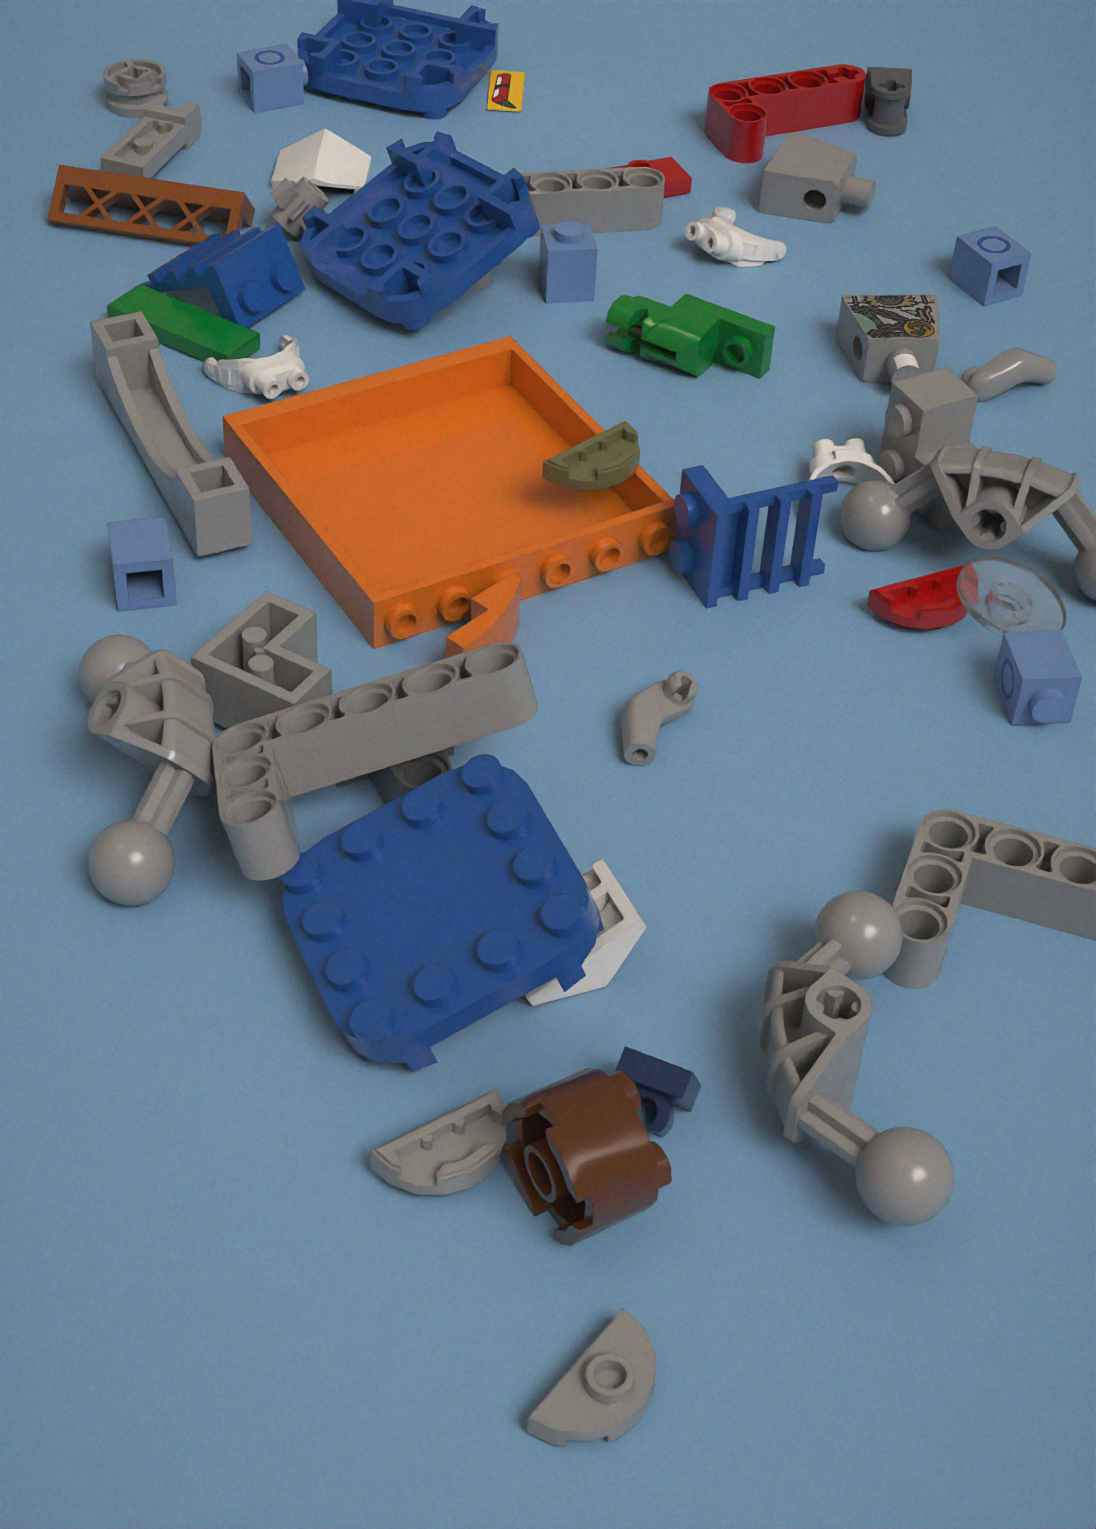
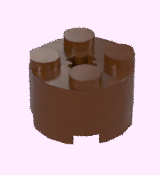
M586 1068L509 1102L502 1112V1120L509 1125L514 1123L517 1141L504 1146L515 1182L534 1216L548 1211L560 1226L555 1229L554 1239L558 1243L572 1246L649 1209L657 1201L658 1190L672 1182L669 1160L663 1149L656 1142L649 1140L646 1129L637 1114L641 1110L638 1090L634 1082L623 1071L619 1070L607 1075L600 1069Z

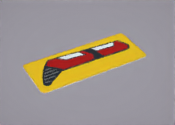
M492 70L487 109L522 111L525 73Z

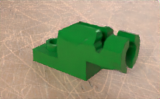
M685 294L670 307L642 296L631 297L621 295L608 310L606 323L617 326L619 329L615 333L609 332L604 336L605 344L629 354L640 352V358L663 363L696 377L703 374L715 362L761 379L770 370L775 326L703 299Z

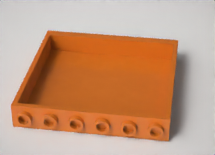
M511 336L222 416L225 458L231 457L248 485L250 494L373 649L470 618L471 598L511 573L521 577V601L669 552L670 543L675 541L677 519L674 511V499L639 464L631 477L610 489L577 490L558 486L542 478L543 461L605 430Z

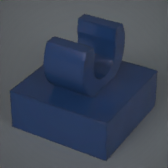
M626 1046L615 1072L623 1071L634 1082L641 1102L649 1101L656 1104L657 1115L653 1120L651 1130L660 1137H664L673 1126L674 1110L672 1105L691 1112L701 1088L700 1082L692 1071Z

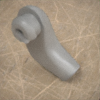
M1011 348L1002 352L981 368L976 366L968 368L962 374L961 380L978 395L977 402H985L1020 383L1050 384L1056 376L1057 365L1053 360L1024 349Z
M676 671L670 674L667 680H662L636 693L628 701L621 714V736L624 758L629 764L635 766L650 764L656 755L659 728L688 713L693 707L694 698L698 693V684L692 675Z

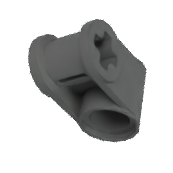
M867 67L864 107L867 110V127L873 133L893 136L906 131V109L909 108L912 69Z

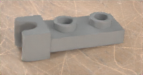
M156 96L144 108L145 116L101 157L102 171L151 178L181 148L189 149L200 138L201 114L198 104L196 102H188L181 108L172 109L165 107L168 103L167 96Z

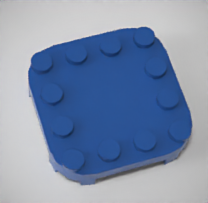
M337 0L338 13L316 35L301 32L297 39L298 58L303 59L308 71V84L304 86V91H322L340 95L346 101L362 100L380 104L382 108L387 110L421 112V115L427 119L436 120L442 119L447 115V108L461 102L494 65L498 56L499 23L491 24L485 20L486 9L473 5L460 18L393 5V0Z
M438 131L434 136L435 141L422 142L405 147L401 138L386 147L392 163L331 213L328 214L313 206L302 218L306 229L301 242L298 243L311 273L319 282L380 319L393 323H402L403 327L407 330H418L426 326L431 316L462 296L471 286L494 267L498 266L507 256L521 246L526 239L534 236L540 229L524 176L515 168H512L505 175L457 151L452 136Z
M490 754L477 755L467 761L465 765L434 777L328 835L306 852L300 853L299 860L295 866L285 874L280 875L285 885L281 898L286 921L325 1006L337 1027L364 1062L370 1058L379 1063H406L412 1072L438 1063L431 1046L550 980L557 978L563 991L566 992L586 976L582 964L596 944L598 931L604 930L599 909L583 876L529 785L514 770L501 766L499 760Z

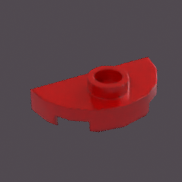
M965 564L879 587L869 591L867 607L881 618L900 626L919 629L947 627L962 620L972 608L976 576L970 566Z

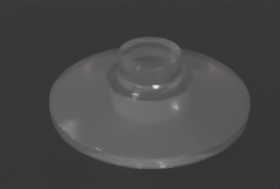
M995 556L978 557L967 562L957 577V592L963 606L983 627L1002 638L1005 632L1063 630L1065 626L1066 609L1059 594L1042 576L1018 562Z

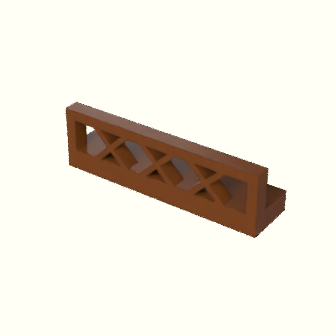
M59 165L47 220L52 225L195 246L211 236L204 233L198 224L200 221L206 220L228 224L227 235L232 231H241V226L252 227L255 208L244 192ZM67 197L74 201L94 203L78 215L64 213ZM114 206L140 211L125 222L113 220L106 209ZM102 213L105 219L95 218V216ZM160 213L186 218L171 229L159 227L152 216ZM148 220L151 226L141 225V223ZM194 226L198 233L187 232V230Z

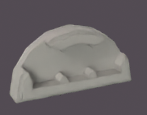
M497 1089L371 1150L370 1168L388 1184L416 1195H449L474 1187L495 1171L505 1152L507 1122L502 1120V1112L505 1109V1105Z
M624 1308L530 1414L527 1422L528 1434L554 1446L566 1447L567 1440L589 1442L605 1437V1441L610 1442L619 1439L641 1421L654 1393L656 1353L645 1328Z

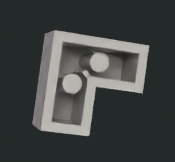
M947 367L892 382L888 408L885 412V426L877 465L896 484L930 463L937 451L944 446H949L952 449H977L969 442L978 395ZM942 494L915 510L937 532L958 526L952 518Z
M265 591L191 656V666L203 674L206 692L212 698L214 706L213 722L225 728L332 694V670L318 663L316 613L268 591Z

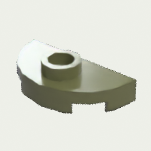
M624 421L543 461L542 478L558 486L577 490L613 488L631 477L637 469L640 461L638 433Z

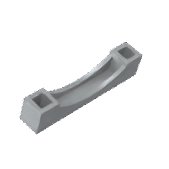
M142 311L91 321L95 376L197 557L220 554L230 549L251 545L250 489L231 457L216 460L197 436L169 378L159 350L158 338Z

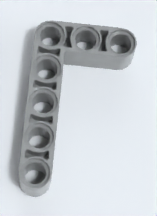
M649 167L521 173L524 176L540 224V229L534 236H540L541 225H556L562 221L590 224L592 233L650 230L661 224L665 176L656 169ZM493 269L467 291H479L488 288L492 284Z
M510 642L486 645L241 722L221 732L214 739L212 745L219 816L244 877L256 881L273 879L285 874L298 862L300 847L292 797L511 729L530 720L538 711V702L522 649Z
M942 809L928 813L920 822L892 904L902 924L903 943L895 962L889 969L883 972L884 976L896 985L911 989L924 988L934 983L940 975L961 904L1096 941V848L959 811Z

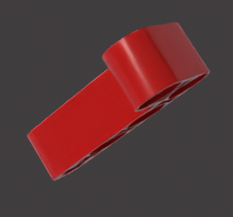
M838 64L714 84L708 90L704 133L729 160L737 163L757 162L763 157L766 136L857 121L861 114L866 73L861 68L853 65Z

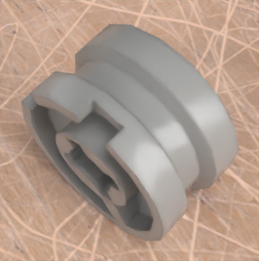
M128 59L113 63L103 71L104 87L109 91L106 94L107 108L120 117L143 118L145 116L144 108L156 96L165 95L168 101V92L163 88L166 85V72L160 63L145 59Z

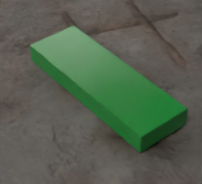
M142 284L137 285L107 305L108 318L142 311L156 334L159 343L202 361L213 357L217 362L222 359L248 358L260 349V333Z

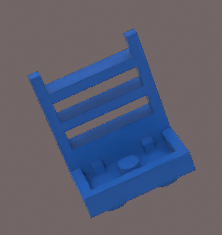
M280 224L272 225L262 232L259 227L252 228L242 235L239 230L232 231L222 238L219 233L212 234L149 273L147 276L150 281L142 283V285L159 292L208 286L220 316L246 328L306 289Z
M704 465L682 469L680 494L676 495L674 499V511L677 519L675 541H672L669 547L673 569L677 574L683 575L706 609L716 607L718 598L733 595L737 601L748 599L750 590L764 588L768 594L779 592V585L781 583L794 581L798 587L809 585L811 576L824 574V562L821 558L813 559L822 497L823 494L837 491L838 480L831 475L728 498ZM799 500L790 565L782 567L791 501ZM768 506L760 571L751 574L759 510L762 507Z

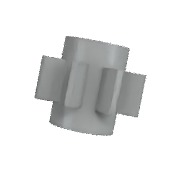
M304 176L297 184L293 180L290 182L285 178L270 194L276 200L275 204L277 205L271 211L272 216L285 230L296 238L306 229L302 219L303 216L313 206L325 212L324 208L330 203L326 195Z

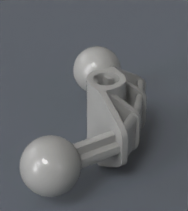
M944 446L937 451L930 463L895 485L881 480L866 481L851 489L842 502L839 518L844 535L856 547L875 552L884 551L897 545L908 532L911 524V513L941 494L945 499L952 518L968 540L975 546L986 550L999 549L1009 544L1052 514L1078 550L1074 563V574L1078 586L1085 595L1096 601V514L1078 490L1081 479L1077 473L1070 474L1041 462L1042 458L1033 456L1032 459L1015 454L992 451L991 447L982 446L981 449H952L949 446Z
M111 635L91 645L80 663V685L87 699L93 704L88 715L87 727L91 733L155 773L132 819L118 821L109 825L95 838L88 855V871L94 886L104 897L121 905L134 906L148 903L157 898L170 884L175 870V854L167 835L188 793L207 797L215 782L212 752L213 741L216 738L213 722L214 706L211 696L206 692L204 676L199 670L168 650L151 651L147 645L134 637Z
M866 891L845 892L827 902L819 912L813 933L815 946L796 962L779 961L768 971L763 1000L764 1011L759 1035L760 1048L766 1053L768 1073L766 1090L768 1098L776 1105L784 1125L783 1136L792 1143H799L814 1138L855 1167L858 1193L866 1207L878 1218L900 1226L918 1225L934 1218L942 1211L950 1199L954 1186V1169L948 1152L935 1137L923 1130L912 1127H894L880 1133L849 1111L852 1105L872 1012V1001L868 992L853 980L873 978L890 968L902 948V924L895 909L882 897Z

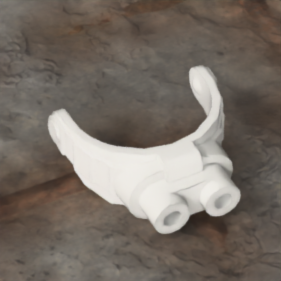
M716 207L708 218H701L697 222L691 221L685 228V235L688 240L695 241L701 249L716 259L724 260L737 267H756L763 265L765 261L781 260L787 251L785 244L780 241L751 234L733 225L736 219V212L727 207Z
M290 335L280 336L279 342L282 351L272 356L257 359L218 360V362L213 357H210L204 361L206 375L223 388L239 393L263 394L268 399L276 398L281 392L288 391L289 388L302 390L309 382V375L304 371L305 365L300 358L297 338H293Z
M822 439L812 445L814 458L809 462V480L833 475L838 481L855 483L857 485L870 480H881L895 485L893 479L880 466L874 464L873 457L866 453L862 439H849L843 443V446H834L832 440Z

